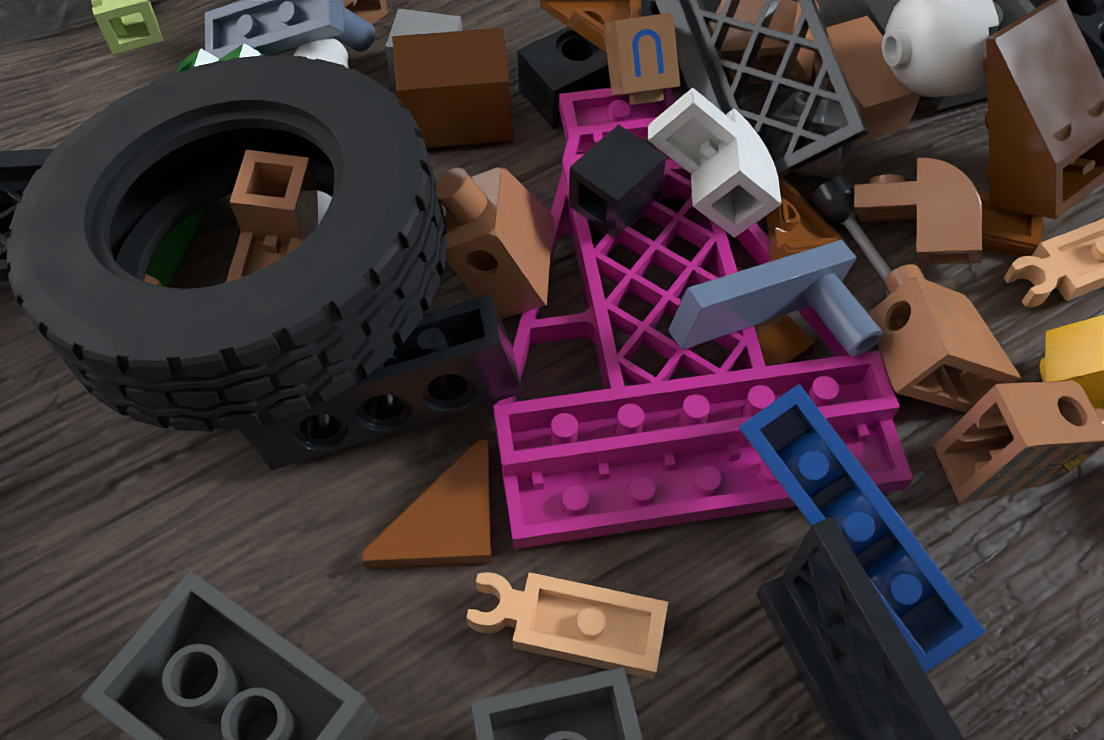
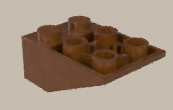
M1049 0L986 38V50L983 57L988 91L985 125L989 130V162L986 176L990 183L991 207L1057 219L1104 183V79L1066 0Z

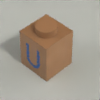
M673 13L615 20L604 24L612 95L628 94L629 105L664 100V88L680 86Z

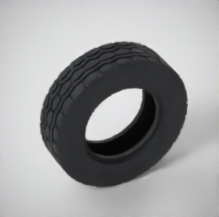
M289 55L237 57L234 60H219L191 67L189 70L178 71L150 82L149 85L141 89L137 88L110 103V106L101 112L98 111L77 127L74 133L67 139L65 138L44 160L42 167L36 170L23 191L21 203H17L9 228L11 237L7 238V270L9 271L8 279L15 299L21 306L23 313L74 376L99 402L123 416L130 415L135 421L168 429L171 426L175 430L214 432L215 429L230 431L261 426L263 422L272 420L277 422L311 409V406L317 405L322 401L325 403L355 386V382L364 376L368 377L394 354L393 351L398 345L402 346L423 318V312L427 311L441 282L439 275H442L444 272L447 254V242L445 236H443L447 234L442 205L438 200L434 173L421 131L410 111L385 86H380L379 82L353 68L349 70L344 65L318 58L313 60L305 56ZM246 150L308 157L310 159L317 190L326 193L332 199L326 213L314 231L290 253L248 276L211 287L181 289L162 287L144 282L148 263L163 238L192 213L215 200L233 193Z

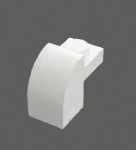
M691 88L648 125V141L691 173L693 207L734 238L782 204L778 174L771 155L753 127L736 109L733 108L725 115L697 90Z

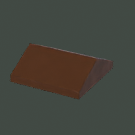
M503 28L392 36L397 98L412 114L421 131L426 148L513 141L510 83Z

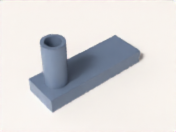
M241 0L205 12V51L219 59L243 43L268 56L328 37L335 38L357 52H363L372 45L375 39L374 26L345 8L343 0Z
M842 239L688 287L668 329L681 350L811 306L851 357L867 352L883 336V331L842 283L857 258Z

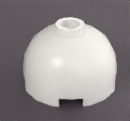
M900 0L894 6L882 39L884 60L900 84L911 92L924 97H942L974 92L987 82V74L983 67L986 38L989 37V27L999 26L998 15L993 1Z

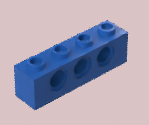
M800 384L793 387L738 427L810 526L833 516L925 673L986 632Z

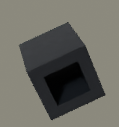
M618 124L570 166L569 207L615 239L661 196L667 156L658 151L648 140L637 137Z

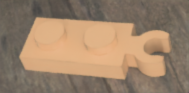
M1104 218L1043 241L1038 245L1032 256L1020 257L1013 262L1003 279L1007 283L1014 282L1017 279H1027L1035 285L1030 288L1021 301L1025 307L1041 305L1053 289H1057L1064 299L1069 301L1104 287Z
M490 572L477 574V591L493 594L499 598L500 602L497 608L490 612L468 609L466 616L468 626L475 631L495 633L506 626L515 628L513 649L609 670L624 667L627 674L649 679L655 678L668 607L667 601L531 572L528 574L525 590L519 591L512 589L509 582L498 574Z

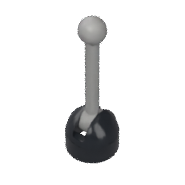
M837 176L823 183L810 195L807 202L829 225H844L881 278L885 280L892 270L855 220L857 214L854 209V186L846 176Z

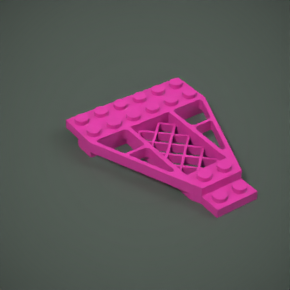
M611 88L559 94V111L567 145L562 159L561 177L550 212L553 215L549 274L559 239L565 235L570 236L573 241L587 311L580 314L537 319L540 307L522 312L512 349L519 380L521 381L530 344L582 337L588 338L595 345L604 389L515 402L516 396L497 401V404L493 405L513 549L796 506L738 427L798 384L802 386L882 493L906 490L913 480L892 420L900 406L880 351L865 352L859 356L851 357L811 306L800 309L798 312L836 357L766 366L755 328L751 326L713 339V341L732 351L721 368H718L693 353L692 350L695 346L681 350L675 341L654 329L666 313L672 317L675 316L682 301L679 297L689 284L694 286L738 272L726 231L692 205L691 173L667 156L661 196L657 200L680 197L687 202L676 213L655 201L615 239L569 207L570 166L618 124L637 137L648 140V125L675 103L672 88L663 89L664 100L629 105L628 94L612 95ZM693 215L695 216L696 223L689 220ZM641 216L665 228L655 241L631 228ZM757 223L736 236L759 265L771 262L768 236ZM589 226L605 234V237L595 248L593 247ZM676 235L701 248L691 262L666 248ZM618 243L641 255L631 270L607 257ZM707 262L711 273L702 269ZM653 263L678 276V279L668 291L643 278V275ZM600 274L618 284L606 300ZM629 292L655 306L643 322L618 308ZM611 325L631 336L618 353ZM642 344L669 359L657 377L629 361ZM736 365H738L739 370L733 371ZM679 367L695 375L694 377L670 380ZM623 379H625L633 385L624 386Z

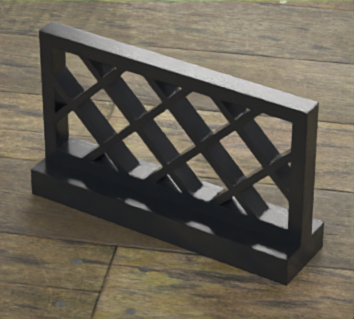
M655 0L660 14L673 13L677 58L689 90L691 88L697 90L725 115L734 108L747 121L756 122L754 130L762 141L768 127L793 135L785 156L774 162L778 179L869 134L815 0H792L799 2L802 9L792 35L769 28L779 0H765L756 25L733 18L740 0H726L721 14L706 11L701 0ZM710 22L717 23L714 32ZM730 27L752 34L740 64L724 60L720 51ZM809 28L815 41L805 39ZM764 38L788 44L776 75L752 68ZM801 48L820 53L823 60L814 86L788 79ZM728 70L736 72L733 82ZM748 77L772 83L760 115L743 110L740 102V97ZM829 80H831L836 93L826 91ZM784 88L810 95L797 127L772 119ZM821 99L841 105L849 125L827 136L809 131ZM805 139L813 141V143L801 148Z
M833 516L813 524L784 574L760 585L756 595L833 739L964 740Z

